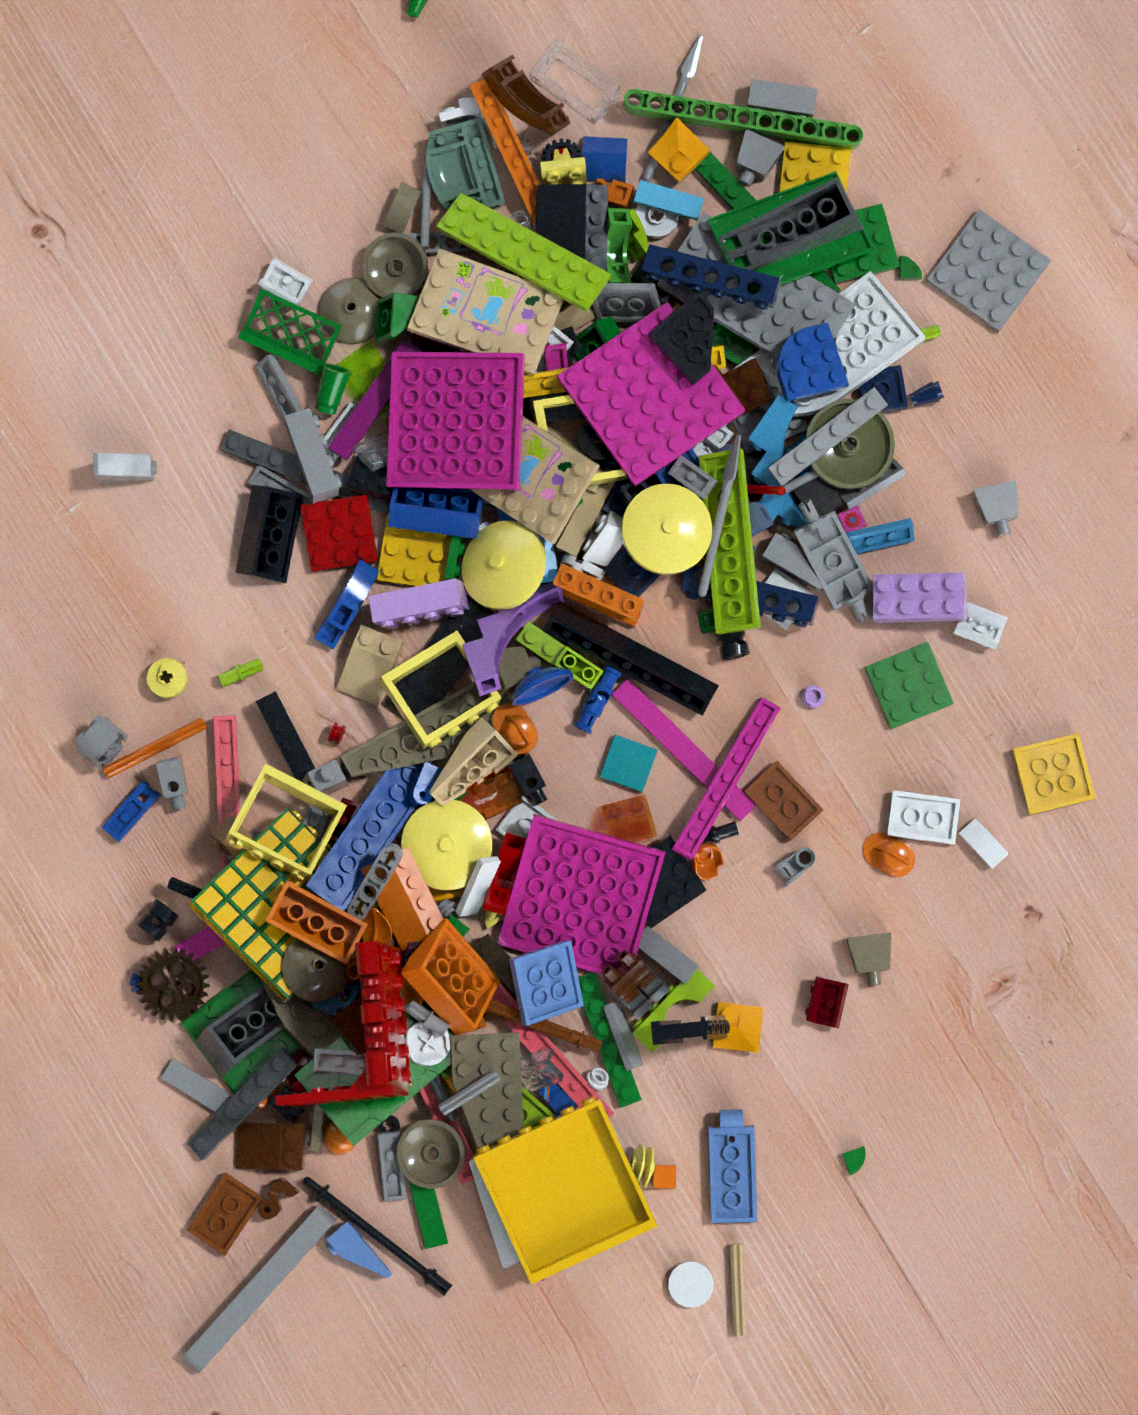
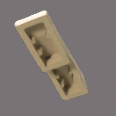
M615 482L600 484L596 494L588 490L584 492L582 496L583 502L576 507L556 546V550L578 557Z

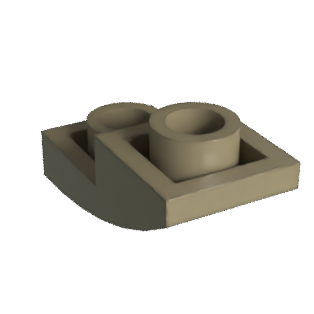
M401 182L383 222V226L403 233L422 191Z

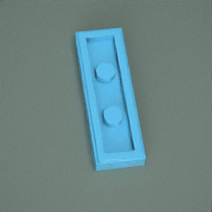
M643 180L639 182L634 203L696 221L699 219L704 202L702 197Z

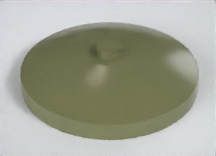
M857 399L837 400L819 410L810 421L804 440L856 402ZM880 411L810 465L811 469L821 480L841 489H858L875 482L888 469L894 455L895 439L889 421Z

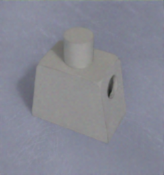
M746 129L736 162V168L742 171L739 182L750 187L754 178L764 181L782 156L785 146Z
M1016 481L974 489L971 493L984 525L990 526L995 524L998 536L1010 534L1009 521L1015 520L1018 517Z
M182 756L157 762L156 767L164 799L171 798L173 810L185 808L184 794H187L189 789ZM171 781L177 782L179 788L173 789Z
M337 760L309 771L301 781L309 786L312 784L314 789L326 795H330L348 786Z

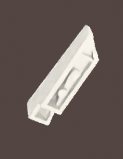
M474 1159L469 1161V1165L502 1267L508 1268L519 1262L520 1259Z

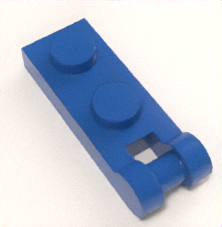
M145 780L139 784L102 826L119 843L161 797V794L157 790L154 792L149 787L150 784ZM142 794L148 798L144 803L138 799Z

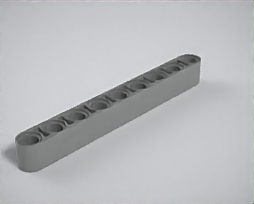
M319 1205L192 1345L182 1359L199 1374L336 1222V1219Z

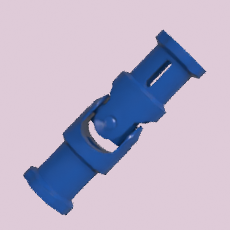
M606 665L603 667L604 672L599 681L595 683L588 696V700L584 703L583 711L578 721L573 724L588 734L592 733L591 728L595 720L601 716L603 708L611 697L615 682L622 676L620 672Z

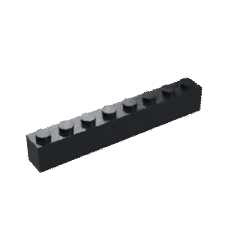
M561 601L552 612L543 631L702 716L719 687L718 684Z

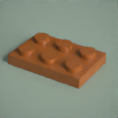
M778 761L744 791L790 841L823 811V808Z
M225 1172L187 1231L226 1256L264 1197Z

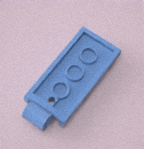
M722 1109L719 1111L720 1127L713 1128V1126H708L711 1223L757 1222L754 1125L743 1127V1109ZM730 1136L735 1137V1141L732 1143L728 1140Z

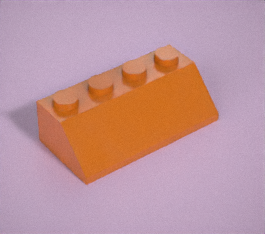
M408 846L402 848L403 857L376 901L382 914L389 921L392 935L401 951L423 942L443 920ZM395 852L389 854L385 863L388 864L394 858ZM374 863L360 869L364 878ZM383 868L375 869V874L378 878L384 879L386 877V872ZM369 886L373 896H375L374 888Z
M288 880L283 884L265 919V922L347 965L355 950V943H359L368 926L367 923Z

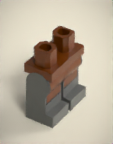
M624 949L617 957L622 964L616 970L611 965H607L601 973L606 979L605 983L639 1020L653 1005L637 987L639 986L655 1004L670 988L635 953L631 954Z

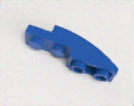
M361 559L358 561L337 595V600L314 635V639L334 650L369 593L379 573L378 569Z

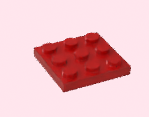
M368 495L301 505L311 572L356 565L360 559L366 563L378 561Z

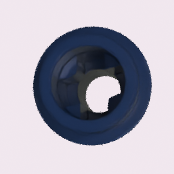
M931 381L914 393L909 394L914 407L940 402L939 400L944 398L938 381L934 383Z

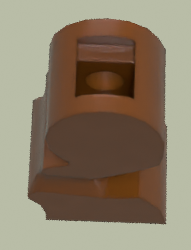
M284 1177L272 1183L267 1193L269 1198L260 1202L258 1214L263 1219L268 1220L276 1217L283 1209L279 1194L284 1193L288 1198L297 1195L300 1191Z

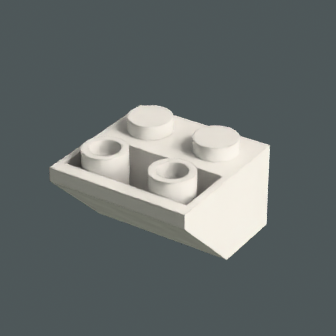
M611 510L607 516L604 514L601 516L596 524L595 533L590 532L585 541V545L582 548L584 551L582 559L598 565L608 566L623 544L621 533L622 517Z

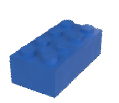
M394 487L389 507L388 527L477 539L483 514L484 499L470 489Z

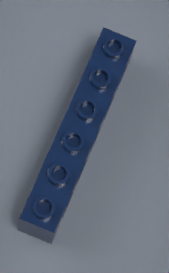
M649 244L642 267L643 274L651 281L659 282V279L665 280L671 286H688L689 290L697 293L699 291L702 293L704 290L711 292L712 296L721 299L727 296L733 298V301L739 304L750 302L756 308L767 310L768 307L774 309L781 284L780 278L651 244ZM665 263L673 264V268L669 272L663 271L662 266ZM691 268L695 270L692 277L683 276L686 269ZM714 274L717 278L713 283H707L705 281L707 275ZM730 280H737L739 282L738 286L733 289L728 288L726 285ZM753 285L760 287V291L757 294H750L748 289Z
M694 565L685 571L681 591L685 594L686 598L698 600V597L707 599V603L713 605L711 588L707 591L705 597H701L698 594L704 567ZM756 581L760 617H763V614L771 615V619L775 621L785 622L786 619L794 621L793 625L799 627L813 626L819 604L818 596ZM768 598H776L777 604L774 607H767L765 602ZM791 603H797L799 609L795 613H790L787 611V606Z

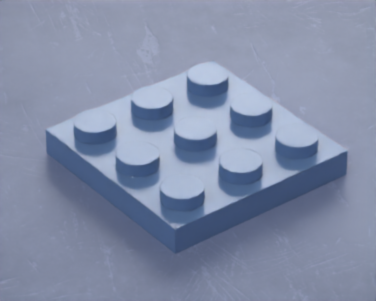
M564 940L509 959L522 1025L528 1026L584 1006L570 940Z

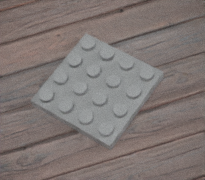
M979 209L928 277L927 282L999 333L1051 260Z

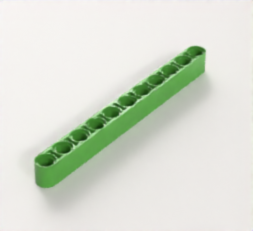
M639 89L627 91L623 101L624 110L633 115L674 121L678 118L682 123L745 133L746 129L761 136L855 150L863 139V131L856 125ZM636 98L639 104L636 106L630 105L628 99ZM653 101L659 102L661 108L653 109L650 103ZM674 105H679L682 107L683 111L680 113H676L672 110L671 107ZM695 109H702L705 115L699 117L693 111ZM718 112H722L726 115L727 118L725 120H719L716 118L715 114ZM745 116L749 122L742 124L737 118ZM762 119L768 120L770 126L762 127L759 121ZM783 123H788V124H790L791 127H792V130H790V131H785V130H783L782 127H781V124H783ZM811 127L814 133L808 135L803 131V128ZM825 131H833L836 137L828 138L825 135ZM854 134L857 137V141H849L847 135Z

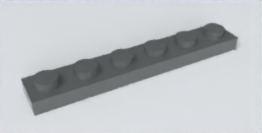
M280 1048L187 1144L201 1160H206L299 1064L284 1048Z

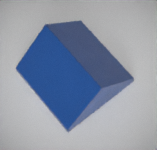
M583 136L582 157H585L587 181H596L600 178L606 182H612L614 179L625 183L628 138Z

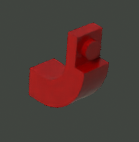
M506 832L498 857L501 862L489 887L483 905L484 910L505 915L527 838Z

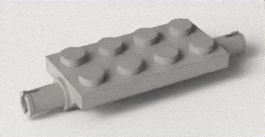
M805 500L809 509L807 510L803 502L798 507L801 509L807 523L794 530V533L822 584L834 610L845 605L851 606L858 619V623L865 622L861 613L869 620L872 616L863 600L864 596L873 590V585L834 510L819 516L812 500Z

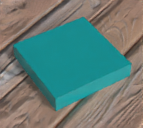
M615 735L600 778L642 793L658 750Z

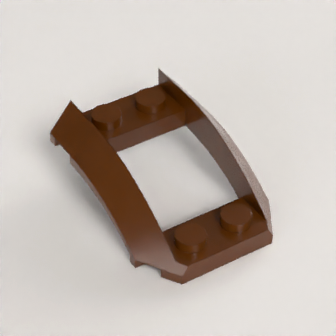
M513 55L481 74L499 102L510 113L526 124L544 131L550 136L570 124L569 117L561 109L564 107V104H557L544 96L530 82L523 70H517L512 62L515 59Z

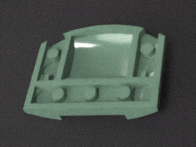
M481 117L429 132L428 137L430 138L426 149L427 172L434 193L444 208L448 210L460 193L471 197L489 208L506 203Z

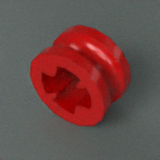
M335 722L328 741H336V744L339 745L346 726L340 727Z

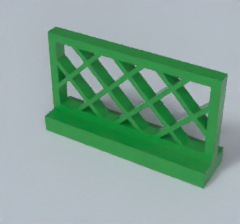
M260 289L245 327L241 330L238 338L321 375V365L327 363L343 325L264 289ZM264 295L272 299L275 308L263 311L261 301ZM276 301L282 303L283 305L278 306ZM289 306L292 308L295 317L284 321L279 309ZM276 310L280 323L269 327L265 314ZM296 310L302 312L303 314L298 315ZM309 315L312 317L315 326L304 330L300 318ZM262 316L266 328L260 331L250 328L253 320ZM296 320L301 332L289 336L285 323ZM317 320H320L324 323L318 325ZM326 324L335 327L332 337L324 339L320 327ZM282 325L286 338L277 340L273 337L271 329ZM317 329L321 341L310 345L305 333ZM302 334L306 347L296 349L291 338ZM322 343L325 350L322 360L314 357L311 347ZM306 349H308L309 354H307V353H305V352H303V351L306 350Z

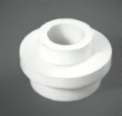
M595 1068L587 1073L586 1080L592 1088L603 1090L608 1085L609 1076L604 1069Z

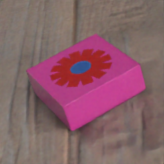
M858 505L837 515L845 532L867 527Z

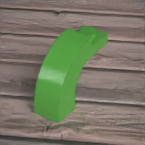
M607 208V272L611 274L608 283H631L627 263V245L632 228L629 209Z

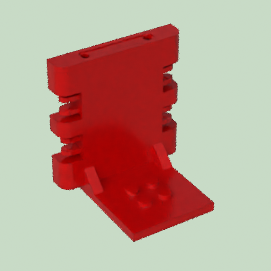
M379 941L355 943L357 975L360 976L362 1006H360L361 1023L364 1024L366 1054H364L365 1070L352 1086H334L332 1091H329L328 1088L310 1089V1093L276 1096V1105L304 1106L409 1096L408 1087H412L409 1047L404 1042V1034H407L405 1000L400 995V988H403L400 948Z

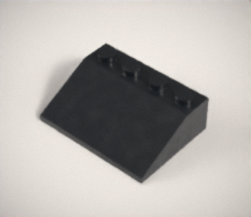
M536 185V233L607 271L608 185Z

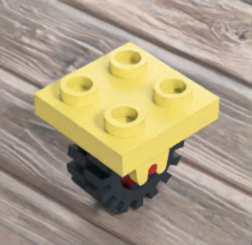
M559 139V143L553 140L552 145L546 144V149L543 148L542 162H540L542 185L587 184L585 157L581 156V150L575 142L571 144V140L567 139L565 143L563 139Z

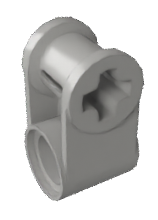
M801 848L776 865L772 870L774 872L777 871L784 880L785 887H787L814 864L815 854L810 848ZM808 852L811 855V862L809 864H802L798 858L800 853ZM783 868H786V870L789 872L791 876H789Z

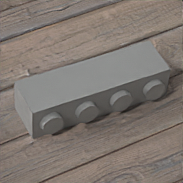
M310 408L285 415V427L313 504L339 496V487H342L338 474L334 475L332 467H334V462L331 454H326L325 447H327L324 435H320L317 428L320 427L317 415H312Z

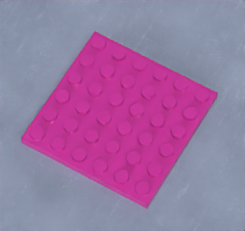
M668 302L557 375L561 385L634 487L746 411L712 363L710 373L692 386L648 337L650 332L675 312Z
M392 352L386 487L520 490L525 354Z
M534 814L498 944L528 953L564 940H570L576 967L602 974L601 971L607 965H611L616 970L622 964L617 957L624 949L631 954H637L666 852Z

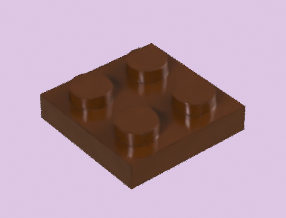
M756 358L724 374V377L742 399L740 403L746 410L738 418L775 399Z

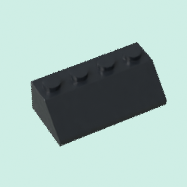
M252 485L235 573L287 583L303 495L268 486Z

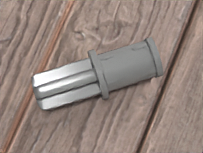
M413 1000L406 1008V1012L419 1020L423 1027L426 1025L441 1037L450 1026V1024L434 1015V1011H428Z

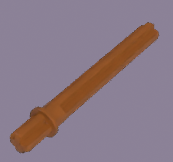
M494 1000L490 1001L486 1009L487 1012L522 1024L518 1009ZM542 1020L527 1026L577 1045L578 1049L581 1046L598 1052L602 1045L601 1040L585 1035V1031L581 1033L548 1020Z

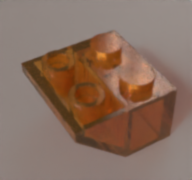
M507 766L496 774L492 772L484 777V781L479 785L474 783L467 788L478 812L485 820L524 802Z
M645 794L601 806L610 836L634 843L657 838Z

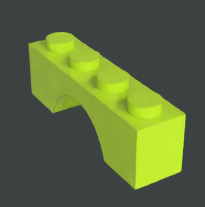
M697 969L686 984L681 982L677 987L672 984L670 990L665 994L666 999L661 1004L657 1002L648 1010L651 1014L646 1020L641 1017L632 1027L635 1029L632 1034L646 1048L653 1052L659 1045H653L651 1022L664 1021L668 1009L678 1001L691 1000L700 1003L715 985Z

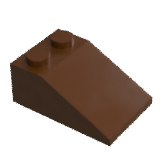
M242 1122L237 1127L236 1168L303 1170L305 1168L306 1123Z

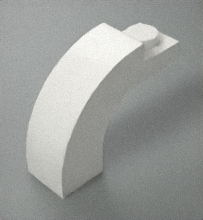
M475 98L458 99L459 108L448 107L442 113H439L442 128L481 117L483 126L490 134L493 148H498Z

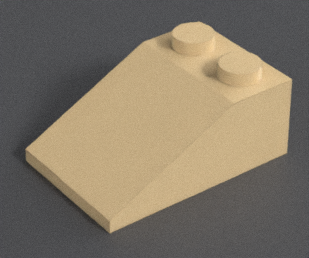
M361 624L336 690L378 707L385 691L380 683V678L395 668L404 643Z

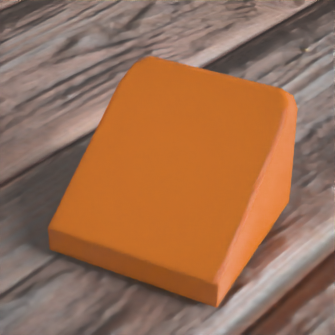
M655 1165L653 1188L676 1189V1165Z

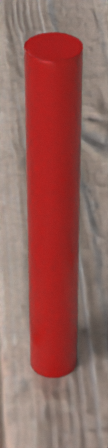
M747 485L748 494L784 495L785 488L783 486Z

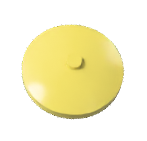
M658 484L644 489L632 499L623 515L621 533L627 552L638 565L653 573L672 575L690 569L705 555L712 538V521L707 507L695 493L675 484Z
M498 521L483 528L478 533V538L471 540L463 557L462 579L469 595L479 604L494 610L515 608L527 601L538 589L545 573L546 553L543 543L534 531L516 521Z
M452 800L443 807L437 801H432L419 808L408 820L402 834L401 849L408 846L427 886L439 890H455L467 886L479 858L491 857L493 844L490 828L484 817L475 808L458 800Z

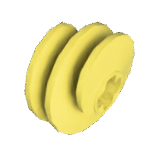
M159 659L148 670V686L155 695L161 698L170 699L176 697L184 691L187 685L188 675L186 669L175 659ZM166 673L173 676L169 683L162 680V678H165L164 674Z
M639 1144L634 1150L629 1163L635 1172L638 1182L642 1174L644 1175L642 1187L646 1188L655 1168L654 1149L652 1147L645 1149L644 1145Z

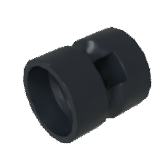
M745 630L716 634L717 642L721 643L719 651L722 661L750 654L748 643L743 640L746 635Z
M155 899L148 908L149 913L143 914L136 924L160 942L167 933L166 927L172 926L179 916L161 901ZM154 917L161 921L158 926L151 922Z

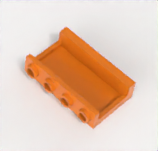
M562 563L553 581V585L562 589L564 597L634 628L644 608V599Z

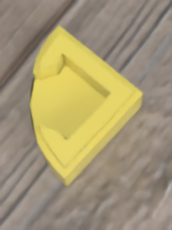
M488 910L485 911L484 919L487 929L505 918V915Z

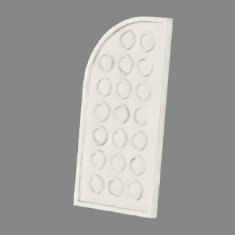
M871 271L839 293L855 303L853 310L834 339L849 386L793 400L799 404L793 417L816 414L826 405L842 400L925 340V335ZM760 349L738 366L756 358L776 399L782 393L776 371L777 359ZM775 399L760 406V408L768 411Z

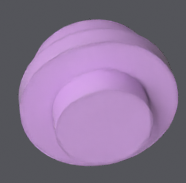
M815 685L807 687L802 694L804 704L810 708L821 706L825 699L824 691Z

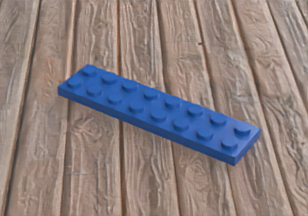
M420 765L387 770L383 773L304 886L306 890L343 911L346 909L365 879L360 869L375 862L381 850L393 841L416 808L409 801V793Z

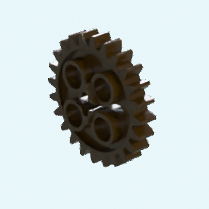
M172 947L171 953L166 948H163V955L155 951V959L146 957L149 964H141L144 972H137V975L142 979L135 982L136 985L141 986V989L137 990L136 994L143 995L138 1001L140 1003L147 1002L144 1009L148 1011L153 1008L151 1015L155 1017L160 1013L159 1019L164 1020L166 1015H168L170 1022L173 1021L174 1015L180 1021L182 1020V1014L191 1017L189 1010L193 1009L198 1012L196 1004L204 1005L200 998L201 996H208L203 991L204 988L210 987L208 983L204 982L205 979L209 978V975L202 974L206 966H198L201 959L196 958L192 960L194 957L192 952L185 956L186 950L183 948L179 954L175 947ZM181 963L183 967L181 973L173 974V966ZM164 966H166L170 978L177 981L174 985L182 997V1002L178 1001L175 991L168 987L170 981L162 969ZM156 974L162 975V982L159 985H153L152 978ZM191 983L193 986L191 993L184 994L182 991L184 985ZM171 994L173 997L172 1002L169 1005H163V997Z

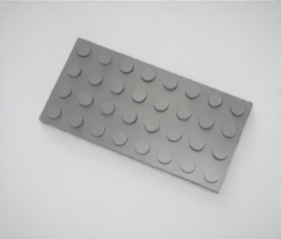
M702 212L678 252L728 264L707 220L712 217ZM672 263L669 264L665 272H669L672 270ZM691 268L686 269L683 276L692 277L695 270ZM709 274L706 276L705 281L713 283L717 276ZM809 275L781 286L774 309L768 307L767 310L756 308L750 302L739 304L734 302L733 298L724 296L723 299L716 298L711 295V292L702 291L704 297L714 307L713 321L776 359L786 340L803 328L828 322L833 339H835L855 306L854 302ZM661 279L657 283V287L684 303L697 294V292L689 290L688 286L674 287L669 285L668 281ZM730 280L726 286L733 289L738 286L736 280Z

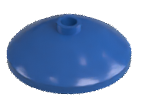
M536 667L528 671V676L519 682L511 695L510 701L513 706H522L543 699L566 686L573 679L574 675L572 671L565 668L549 667L540 669V667Z

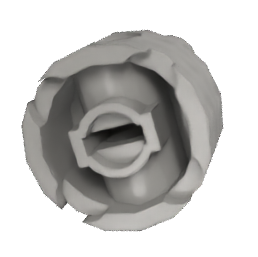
M98 715L92 720L86 733L82 732L76 738L75 743L78 744L77 752L86 757L96 768L101 769L102 763L106 766L118 755L123 748L121 741L124 740L126 742L128 735L115 726L107 717L102 718Z

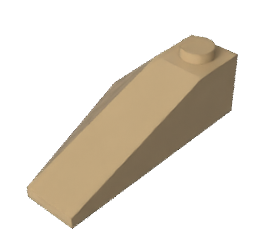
M481 717L465 733L429 793L443 807L464 794L469 786L474 783L479 785L487 775L492 772L496 774L503 770L518 754Z

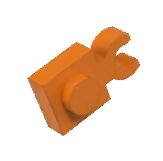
M599 178L596 180L600 185H608L603 179ZM613 179L611 185H608V203L628 208L635 187Z

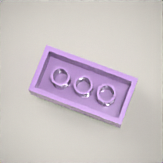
M964 572L873 575V620L876 623L967 621V576Z
M456 578L368 596L373 623L381 628L385 627L386 630L399 628L398 624L407 623V625L420 624L422 619H429V621L440 620L442 615L450 614L451 617L464 615V611L470 610L464 583Z

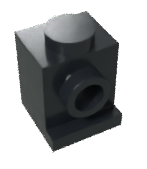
M283 1086L268 1103L288 1121L292 1119L296 1121L305 1112L304 1106H292L288 1110L284 1106L276 1105V1096L295 1094L287 1086Z

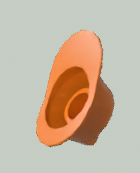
M512 703L500 705L492 717L494 729L517 754L530 752L538 741L536 726L521 706H513Z
M879 832L870 835L864 842L863 855L866 861L873 867L894 877H902L913 869L915 854L908 844L898 838L887 836V833Z

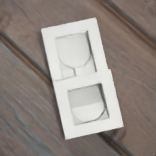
M724 426L696 445L693 450L698 458L700 455L711 454L725 446L734 433Z
M976 818L959 833L960 837L991 869L1008 855V852Z

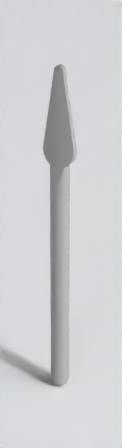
M702 35L698 37L681 67L680 73L682 76L674 94L675 96L683 97L689 79L696 73L703 40ZM679 105L672 106V110L677 113ZM664 121L657 142L673 121ZM651 157L643 176V181L646 182L651 181L658 164Z
M740 435L736 436L723 475L724 482L712 529V538L698 594L701 597H705L708 591L732 483L736 477Z

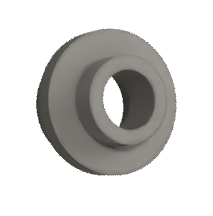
M449 899L444 900L437 906L442 917L448 919L456 911L454 909L456 903L454 901L451 902Z

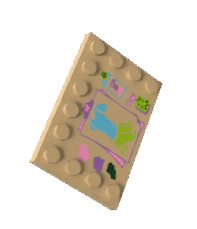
M439 248L407 329L412 333L468 353H524V373L534 376L564 300L529 280Z
M523 416L520 490H470L550 543L555 544L600 465Z

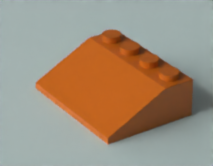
M447 918L443 919L412 953L401 972L444 1022L450 1024L449 1028L455 1035L477 1029L501 981Z

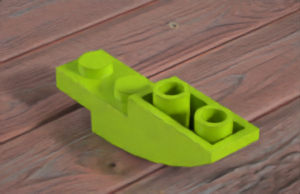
M529 621L515 640L533 652L534 655H538L540 659L549 665L572 671L574 675L573 680L590 690L604 672Z

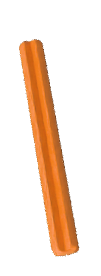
M198 718L110 763L103 768L104 773L108 778H111L205 730L207 725L202 718Z

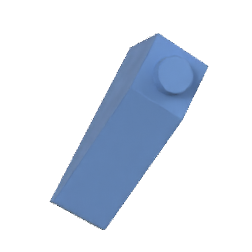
M347 1221L326 1239L329 1242L326 1246L334 1256L338 1254L341 1258L387 1278L393 1274L350 1221Z

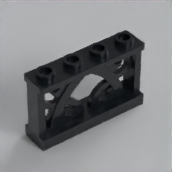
M725 1015L701 1016V1021L681 1023V1020L651 1022L653 1045L683 1043V1038L700 1036L703 1037V1040L725 1039L727 1034L730 1033L729 1021L725 1020Z

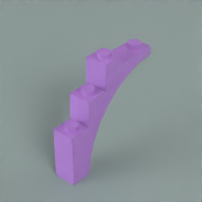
M553 582L539 586L535 593L521 605L507 610H496V614L477 620L482 638L462 644L480 696L501 689L499 679L500 661L506 646L517 631L533 617L558 605L560 601L565 602L562 589L553 585Z

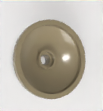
M387 233L376 238L365 251L362 262L363 276L370 289L381 297H386L394 292L413 295L422 287L428 274L427 255L421 244L413 237L403 233ZM397 263L402 264L400 271H397L395 268Z
M342 279L332 284L325 291L320 302L319 315L343 325L337 341L347 344L363 343L375 336L378 300L383 297L374 293L364 279ZM350 304L356 306L353 311L347 309ZM328 324L324 325V329L332 337L335 327Z
M298 939L290 944L283 956V979L287 987L303 1000L309 1002L330 1000L344 989L349 980L346 973L347 965ZM320 961L323 965L322 969L316 968L315 962Z
M436 1119L421 1120L411 1125L402 1134L397 1146V1161L404 1176L413 1184L428 1189L439 1188L452 1182L461 1172L465 1161V1147L459 1133L451 1125ZM431 1148H435L437 1150V1156L431 1155Z

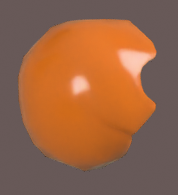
M709 843L701 844L693 860L690 861L691 869L703 880L716 878L718 876V868L724 864L722 851L715 844Z
M331 1121L327 1124L323 1132V1142L327 1150L334 1155H345L352 1151L355 1145L353 1146L334 1122Z

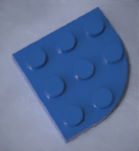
M828 322L806 327L795 332L782 346L777 357L776 371L785 402L849 386Z

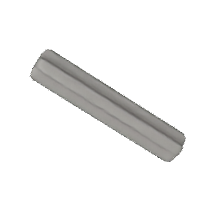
M496 1070L491 1071L440 1103V1111L443 1115H447L501 1080L500 1075Z

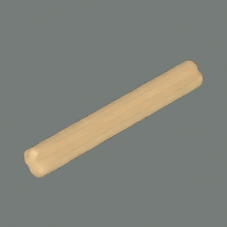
M731 1244L733 1334L735 1336H744L746 1334L743 1248L741 1244Z

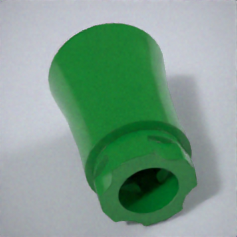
M323 363L321 365V377L315 409L326 414H336L344 389L352 374L349 369L330 363Z

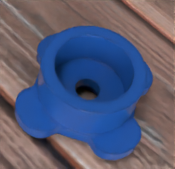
M136 973L132 974L129 986H132V992L141 989V986L135 984L136 981L142 979Z

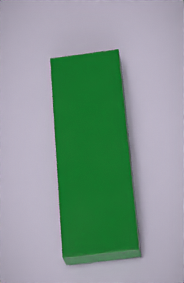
M409 1182L426 1249L448 1244L435 1188H423Z

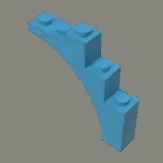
M783 393L778 395L748 438L752 441L750 444L759 451L764 449L766 451L751 473L755 476L753 479L760 485L780 486L767 469L783 457L787 430L792 417L799 407V404L794 401L785 402ZM791 492L784 495L764 494L759 503L765 505L772 521L777 515H780V520L790 527L793 524L799 528L807 523Z

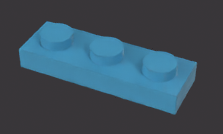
M911 518L846 532L856 554L915 541Z

